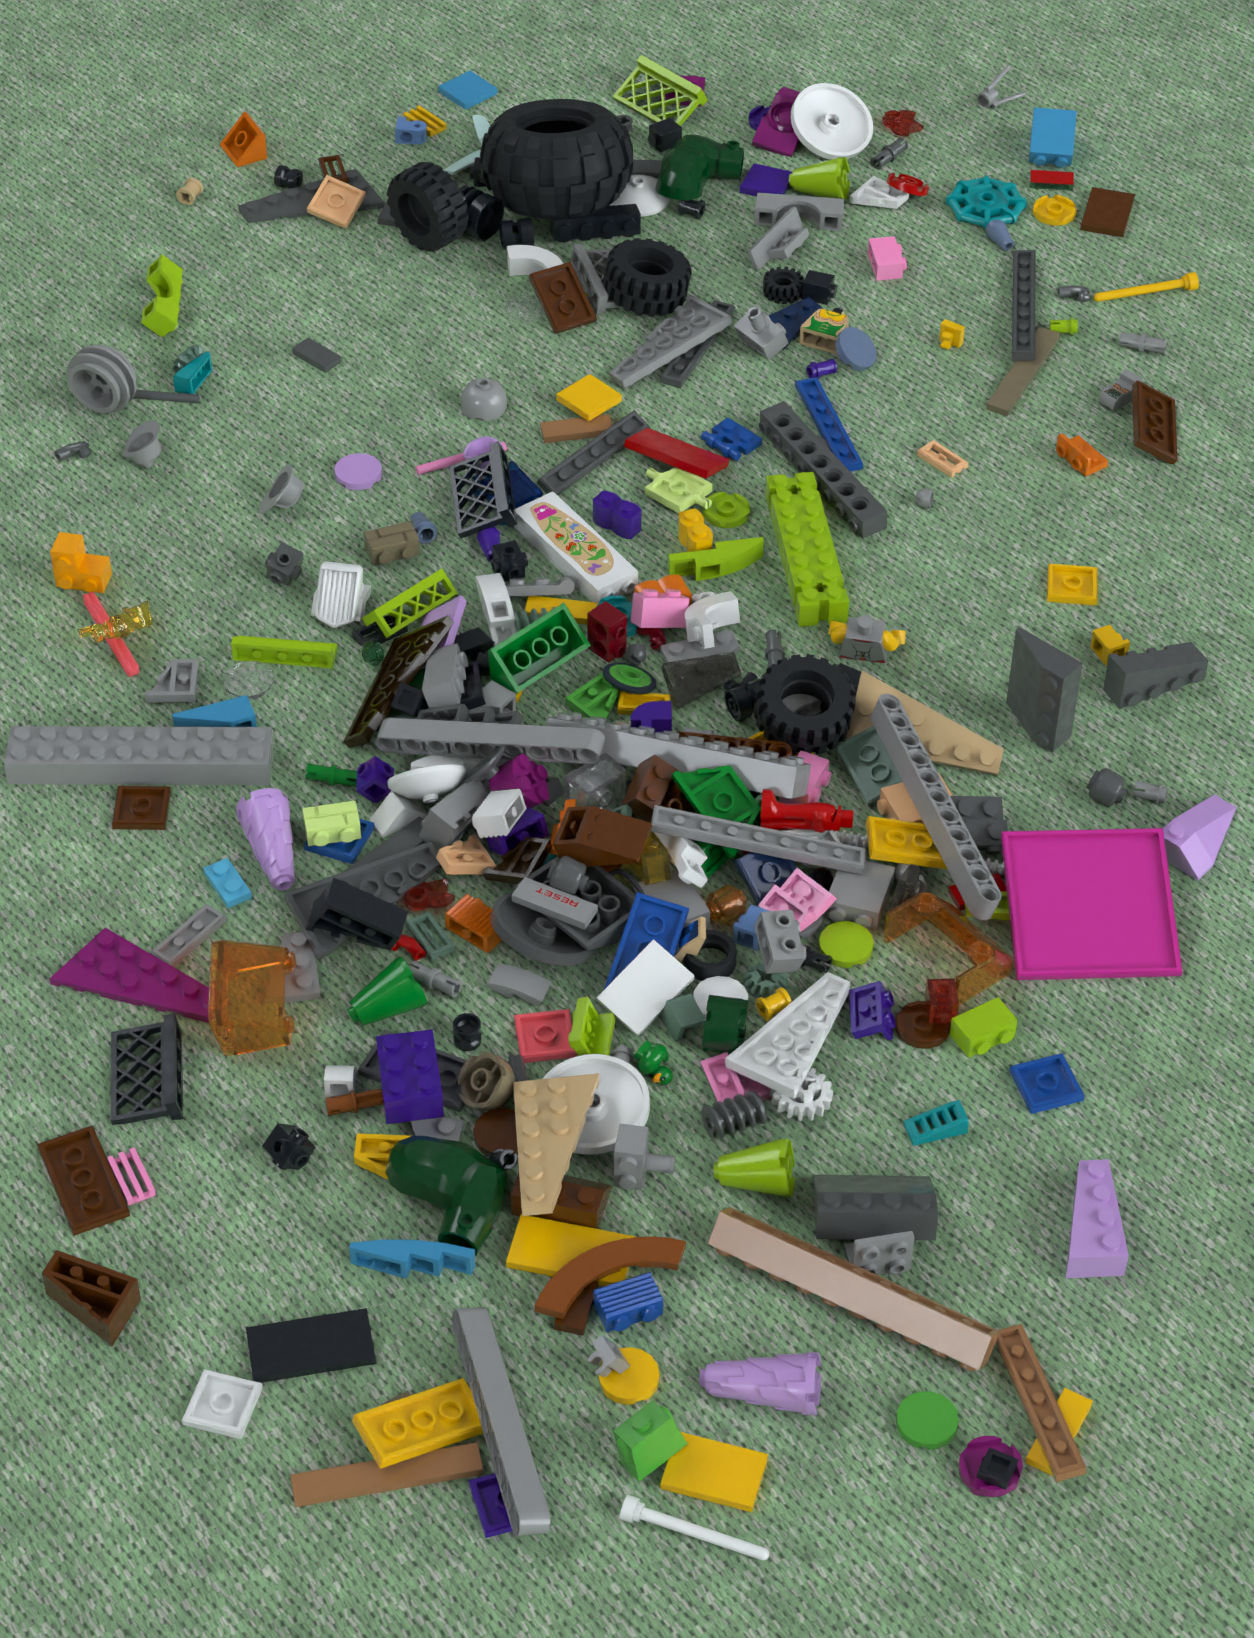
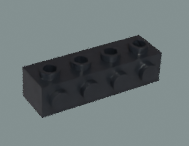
M636 204L611 205L599 212L586 216L550 219V232L554 241L563 243L572 239L588 241L591 238L599 237L602 239H611L613 236L632 237L641 234V213Z

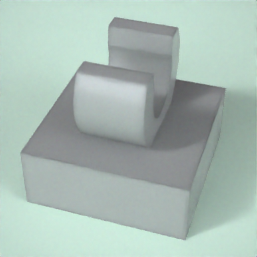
M602 1335L593 1342L597 1352L592 1353L588 1361L593 1365L598 1364L601 1360L603 1361L602 1366L596 1370L598 1375L606 1377L611 1373L612 1369L622 1374L630 1367L614 1342Z

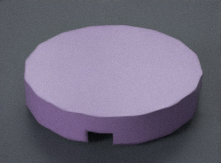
M362 453L350 454L341 458L336 463L334 469L335 478L339 484L345 485V488L350 490L369 489L373 487L374 483L381 480L382 466L380 461L374 456Z

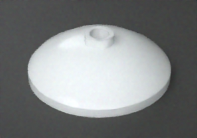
M631 175L630 181L626 184V188L620 194V197L609 206L636 204L642 217L656 214L665 209L670 202V198H666L656 192V178L646 175Z
M461 765L429 766L397 774L388 779L387 783L388 788L399 795L410 799H423V803L438 801L439 796L452 791L466 777L467 771L466 767Z

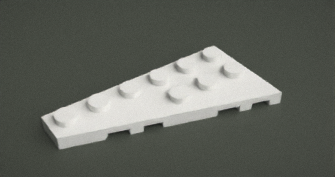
M827 972L725 1058L726 1068L795 1099L849 994L850 982Z

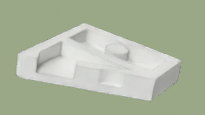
M875 176L871 177L850 195V203L894 209H897L909 199V193L897 190L888 185L886 181Z

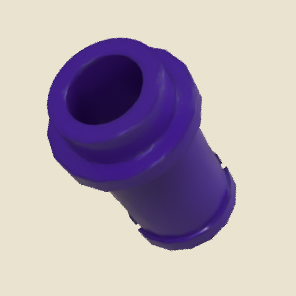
M834 359L819 363L811 362L806 367L809 378L817 377L819 379L820 376L837 372V364Z

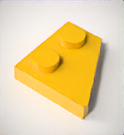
M357 1133L354 1164L389 1180L386 1165L391 1149L398 1141L411 1136Z

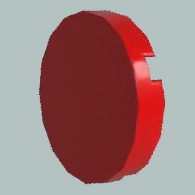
M894 172L888 174L886 182L891 187L918 196H926L928 194L929 185L925 184L923 186L924 182L906 174H899V177H896Z

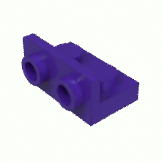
M881 981L850 989L851 1034L854 1038L859 1039L882 1032L887 1040L893 1039V1028L896 1027V1023L892 1014V1006L895 1004L892 992L886 990Z

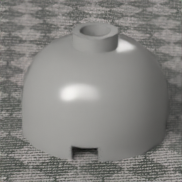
M478 378L469 382L462 391L461 409L464 415L470 419L475 420V418L482 419V421H490L499 418L505 413L507 408L506 392L496 380Z

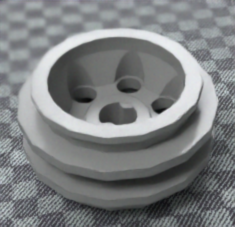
M105 345L85 346L77 352L76 356L68 364V385L79 402L90 410L99 413L118 412L135 395L137 390L135 371L126 357L112 347Z

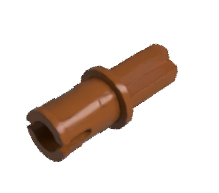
M375 1089L354 1094L352 1090L350 1094L327 1097L325 1101L328 1116L351 1111L357 1113V1109L383 1104L381 1089Z

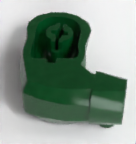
M687 134L664 154L655 190L666 198L691 200L702 196L703 187L710 178L740 179L744 162V148L739 147L740 143L737 141H728L721 144L707 137Z
M411 1136L398 1141L391 1149L386 1165L390 1184L400 1193L425 1200L435 1207L446 1210L438 1234V1242L475 1249L476 1256L492 1232V1226L498 1219L506 1189V1170L486 1158L470 1145L462 1142L429 1136Z

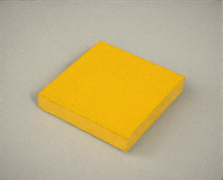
M588 374L558 392L556 400L589 422L622 402V394L593 375Z
M1048 564L1047 602L1097 605V567Z

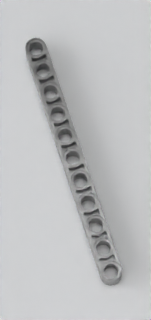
M882 694L871 714V721L968 910L977 919L989 920L1001 899V892L900 700L894 695Z

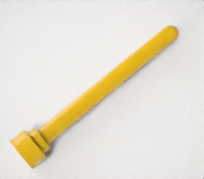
M1190 272L1181 276V279L1095 293L1093 299L1096 302L1176 288L1188 289V291L1197 290L1199 280L1196 272Z

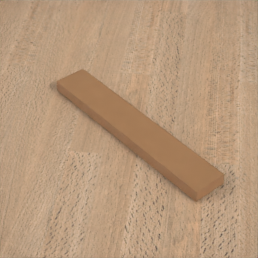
M1019 1324L998 1330L1000 1332L996 1340L997 1348L1055 1481L1060 1482L1086 1474L1084 1461L1023 1325Z
M477 1442L437 1449L382 1469L379 1468L375 1460L291 1474L290 1476L295 1507L479 1476L483 1475V1466Z

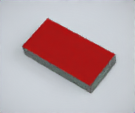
M1030 170V188L1073 191L1074 172Z

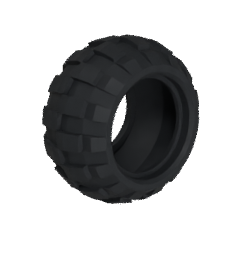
M575 99L532 101L506 110L490 125L488 133L484 134L480 151L481 174L488 191L492 190L493 196L502 200V205L514 213L540 219L581 217L605 209L620 197V194L626 188V184L629 183L633 171V145L627 127L625 125L622 126L621 120L616 115L599 104Z

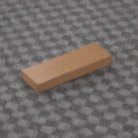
M609 414L599 415L589 422L584 418L540 422L544 443L593 438L613 426Z

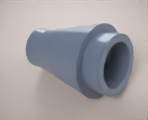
M995 219L986 226L987 237L999 245L1003 251L1014 247L1015 243L1009 234L1005 222Z
M422 512L414 513L411 516V522L419 537V542H432L437 533L435 524L426 518Z

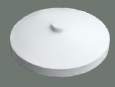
M829 83L811 85L798 95L791 109V124L796 136L806 148L823 158L846 157L849 159L864 151L872 138L873 121L868 108L857 95L839 85Z
M602 1054L581 1055L563 1061L543 1077V1079L596 1073L600 1075V1083L598 1089H595L592 1106L588 1108L586 1122L574 1153L592 1155L613 1151L620 1123L644 1127L650 1112V1097L647 1084L642 1075L632 1065L619 1058Z

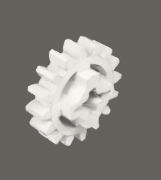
M812 1068L807 1073L795 1099L771 1088L772 1105H778L777 1111L779 1113L787 1111V1118L789 1119L793 1115H797L798 1121H802L803 1116H807L812 1121L814 1114L822 1117L824 1110H829L833 1096V1090H830L831 1082H824L825 1074L817 1076L815 1074L816 1069Z

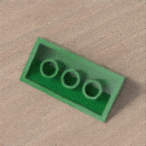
M562 603L488 650L490 679L517 694L591 646L565 603Z

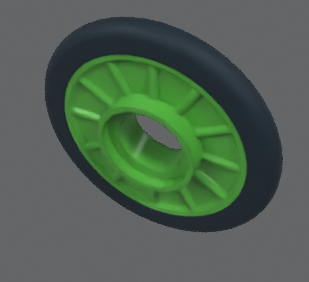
M615 662L603 668L602 673L605 680L619 690L632 694H648L656 688L655 678L638 666Z

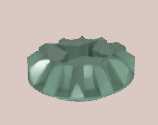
M192 345L182 352L174 361L172 369L177 373L203 354L204 350L201 345Z
M759 962L756 967L749 966L747 973H744L743 984L746 991L752 996L766 998L774 994L775 990L780 987L786 990L788 985L787 973L766 974L764 965ZM761 977H763V978L771 977V980H770V982H769L768 980H764V981L762 982V981H761Z

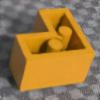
M59 532L50 551L56 587L66 590L75 589L104 593L112 575L110 557L86 554L83 535Z

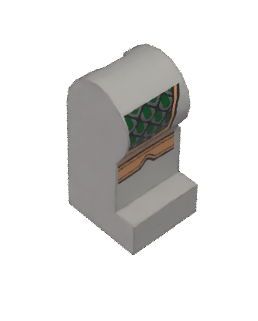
M1125 369L1120 373V378L1103 389L1099 397V403L1116 412L1132 401V385L1137 380L1142 382L1143 378Z

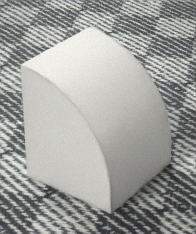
M326 1065L324 1074L325 1097L350 1094L352 1090L355 1093L356 1066Z

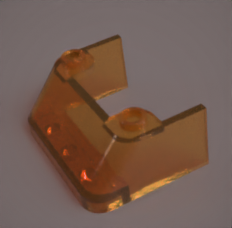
M924 892L917 894L886 913L883 940L886 944L924 921L930 920L967 954L969 961L974 966L956 977L953 1005L956 1008L1007 977L1012 972L1013 959L1004 949L953 904L932 893Z

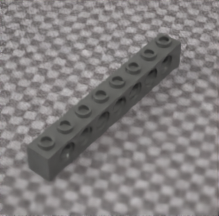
M785 401L760 411L759 429L761 433L767 435L776 449L779 448L786 460L791 462L799 473L814 472L817 490L822 495L824 501L827 504L830 503L837 515L848 522L853 532H857L862 538L887 529V510Z

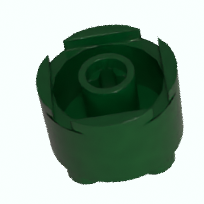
M717 995L708 996L707 1014L703 1030V1051L727 1052L731 1054L743 1044L746 1034L745 1021L749 1000Z

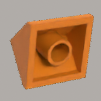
M244 111L220 143V146L237 167L267 159L265 134L248 112Z

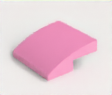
M796 868L781 888L774 885L758 906L769 911L793 910L795 920L799 922L801 932L815 922L837 898L800 869Z
M727 1052L700 1061L717 1101L723 1103L725 1098L733 1099L737 1094L744 1096V1093L749 1090L757 1092L762 1100L772 1098L770 1096L771 1088L726 1068L725 1058L729 1056Z

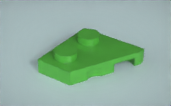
M601 673L565 697V705L574 712L581 713V717L590 718L591 716H597L607 720L620 690L609 684L603 677V673Z

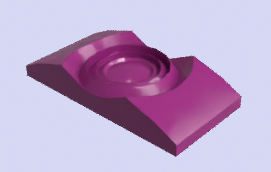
M784 86L777 92L768 113L759 124L752 141L753 146L777 154L793 156L801 141L796 136L791 124V109L801 92Z

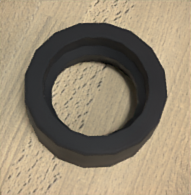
M706 930V939L700 950L714 948L725 953L726 958L717 963H705L695 958L694 955L686 953L684 956L685 968L695 975V979L700 981L715 976L729 977L736 967V944L724 932Z

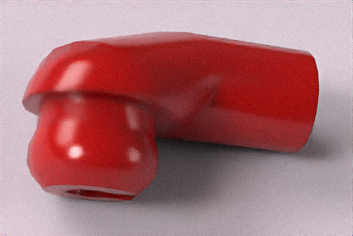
M401 934L400 939L391 949L397 951L401 946L408 951L415 961L424 958L426 952L415 938L405 934Z

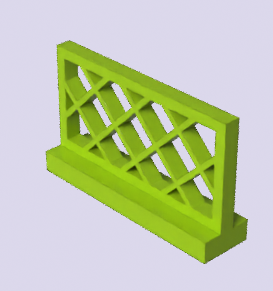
M640 55L636 60L638 66L612 96L618 102L655 123L662 121V119L665 120L677 116L678 119L675 122L680 126L698 105L703 107L708 101L702 88L643 55ZM640 74L645 76L646 81L635 83L636 78ZM660 84L661 89L650 92V85ZM646 87L647 93L636 95V89ZM632 90V97H621L626 91ZM675 92L676 98L665 100V94ZM661 95L662 101L651 104V97ZM647 99L648 105L637 106V101ZM691 101L688 107L680 109V102ZM676 104L677 110L666 112V106ZM662 107V114L652 115V109Z

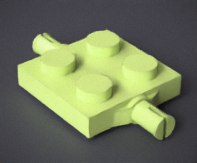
M676 467L663 473L653 468L647 469L646 477L651 478L653 482L645 486L646 496L677 513L685 511L694 504H698L705 509L710 508L712 501L705 496L713 491L712 483Z

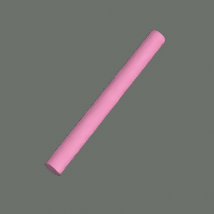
M500 442L504 447V451H506L507 447L505 442ZM463 453L415 466V470L418 475L449 467L465 459L463 458Z

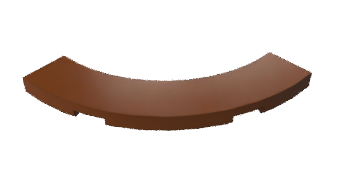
M656 1236L633 1237L594 1247L568 1262L549 1280L535 1303V1312L564 1319L572 1303L588 1284L594 1280H600L608 1275L617 1273L621 1268L638 1265L639 1268L657 1267L677 1271L686 1249V1241Z

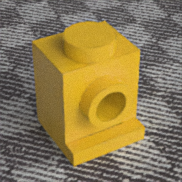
M1111 625L1093 630L1090 648L1105 666L1108 664L1109 654H1117L1120 657L1125 656L1126 652H1129L1130 641L1128 639L1123 640L1122 636Z

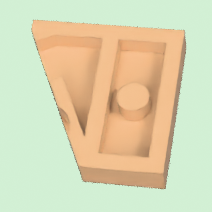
M476 834L470 835L468 841L464 843L458 840L451 846L440 848L436 856L445 873L450 875H481L485 868L493 869L496 867V864Z

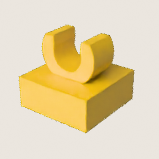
M944 319L940 324L939 341L942 342L940 347L947 350L951 346L960 348L964 341L965 326Z

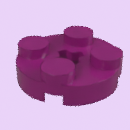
M981 1436L971 1440L967 1444V1448L961 1453L958 1465L960 1478L969 1488L970 1492L977 1496L983 1495L986 1497H999L1015 1490L1023 1468L1019 1451L1012 1444L1009 1447L1002 1442L1001 1438L996 1436ZM989 1447L1019 1459L1018 1466L1006 1490L976 1478Z

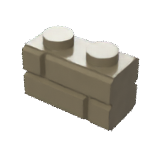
M411 521L364 532V547L373 566L388 564L391 561L403 558L410 559L415 555H420L419 537Z

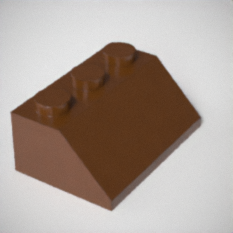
M518 1173L511 1192V1215L520 1217L522 1207L520 1177ZM564 1175L562 1188L553 1213L530 1216L598 1229L612 1190V1185Z

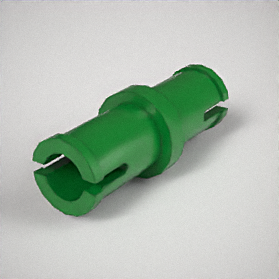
M311 763L307 764L306 772L308 773L305 775L307 780L324 781L332 786L336 783L356 787L357 771L341 769L337 765L328 767Z

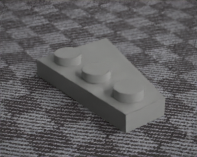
M303 932L284 934L264 999L265 1005L320 999L316 959L312 947Z

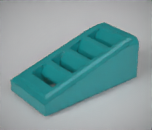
M205 351L173 376L175 392L194 394L212 372L210 352Z
M960 1100L946 1103L903 1121L913 1146L967 1134L969 1124L968 1117ZM940 1120H944L945 1124L941 1125ZM932 1122V1125L934 1127V1129L932 1130L928 1125V1123ZM921 1125L924 1133L919 1134L916 1126Z

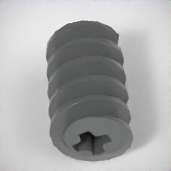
M750 1090L746 1091L744 1096L737 1094L733 1099L725 1098L723 1103L716 1101L712 1107L704 1105L701 1110L704 1126L711 1138L714 1132L717 1133L719 1138H724L725 1128L731 1135L735 1134L734 1125H737L741 1131H745L746 1121L754 1128L756 1127V1118L762 1124L767 1122L765 1106L760 1095Z

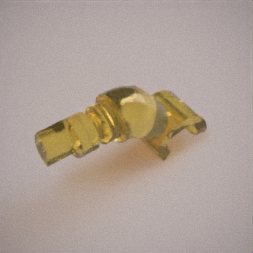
M148 600L131 608L123 607L122 613L110 617L108 621H104L103 625L98 623L80 628L79 636L83 638L92 635L95 643L105 641L106 637L108 639L115 638L116 640L130 636L135 629L152 625L153 620Z

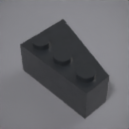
M333 878L314 903L305 930L314 932L315 928L331 931V936L339 938L340 934L356 937L357 943L391 950L401 937L408 911L396 904L384 901L370 892L360 890L346 881Z

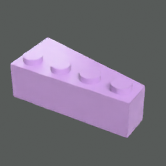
M1109 1159L1080 1160L1075 1183L1065 1278L1125 1276L1129 1255Z

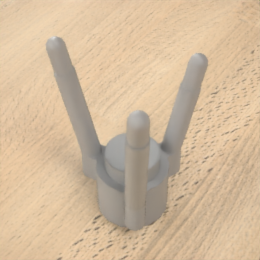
M1007 65L977 95L979 105L985 108L989 106L996 108L998 105L1026 95V92H1022L997 100L998 91L995 89V85L1011 68L1010 65Z

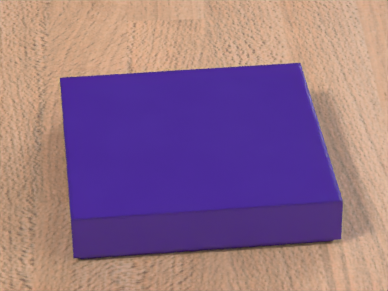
M753 163L740 186V193L756 197L757 193L785 195L790 186L789 175L793 172Z
M493 1473L468 1480L485 1538L511 1532V1524L496 1474Z

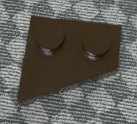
M525 837L515 848L501 856L502 862L495 868L487 867L483 870L482 873L485 880L518 884L524 877H528L541 868L553 847L550 840Z

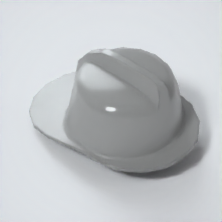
M151 420L138 426L130 434L123 456L131 458L137 465H144L148 469L151 468L155 458L162 451L157 437L159 423Z
M292 465L284 466L276 476L272 487L261 502L258 510L260 514L267 512L273 506L284 509L290 508L299 500L304 483L293 474Z

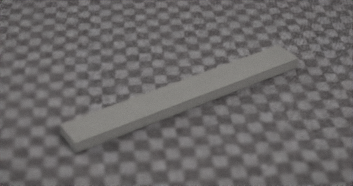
M654 805L651 820L652 828L650 830L652 832L861 875L864 870L866 848Z

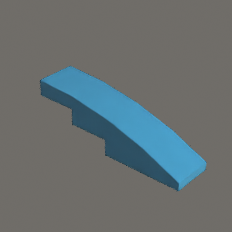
M373 1240L352 1242L349 1246L351 1264L406 1279L411 1269L439 1277L443 1268L472 1275L476 1266L475 1249L447 1243L421 1240Z

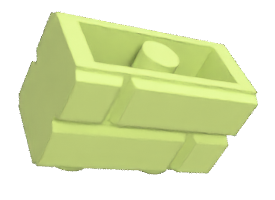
M356 801L302 808L308 847L315 845L325 846L329 843L342 841L352 842L353 840L361 839Z

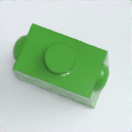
M653 1400L613 1430L620 1462L638 1482L688 1444L677 1428L670 1410L665 1406H658Z

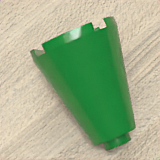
M402 957L392 961L349 1001L351 1007L347 1011L355 1024L360 1021L362 1026L422 1008L428 1004L422 988L414 979L411 969Z

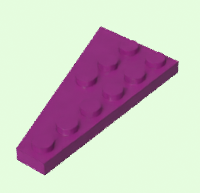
M104 928L49 978L51 985L59 987L64 985L80 992L89 991L100 994L101 997L137 1006L155 1007L158 1011L166 1012L167 1010L182 1014L183 1017L215 1024L233 1007L230 999L107 928Z

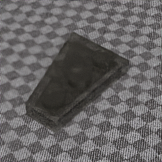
M734 652L666 662L661 667L676 711L684 707V705L700 699L703 695L724 686L727 680L738 679L742 674Z

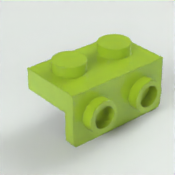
M588 997L578 998L576 1009L572 1014V1031L568 1035L570 1047L576 1051L578 1056L588 1054L609 1056L616 1019L614 1013L598 1014Z

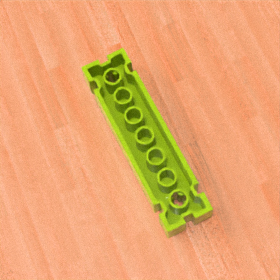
M814 472L795 473L794 478H787L785 474L766 476L765 498L768 509H770V517L793 607L796 606L795 615L798 626L818 625V622L822 620H827L828 624L831 621L847 623L849 599L846 588L843 589L844 581L820 493L817 491Z

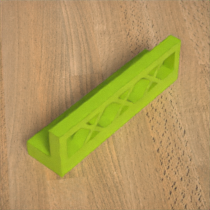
M441 568L364 616L362 620L366 626L376 622L385 637L388 638L455 596L458 592ZM441 581L448 592L447 595L436 593L438 582ZM420 594L430 596L429 606L419 603ZM403 604L413 607L412 616L402 614ZM385 615L396 618L394 628L390 629L383 618Z
M238 635V637L233 636L231 641L233 660L333 668L338 648L336 643Z

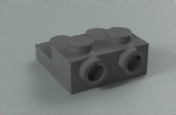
M950 796L978 850L986 851V854L991 855L1002 853L1001 833L1002 831H1008L1007 820H1003L1002 797Z

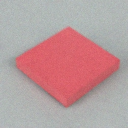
M570 1009L514 1015L519 1054L523 1057L524 1063L577 1057L576 1051L570 1047L568 1035L572 1031Z

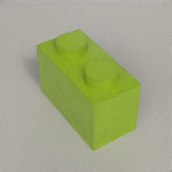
M997 997L951 1019L950 1036L968 1058L976 1054L982 1055L991 1047L999 1043L1006 1044L1015 1037L1017 1018L1001 999Z

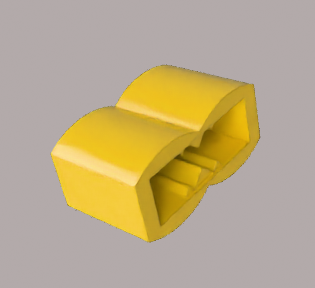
M695 508L679 512L678 539L687 548V552L713 549V533L704 524L702 513Z

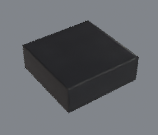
M989 1447L976 1478L1006 1490L1018 1466L1019 1459Z

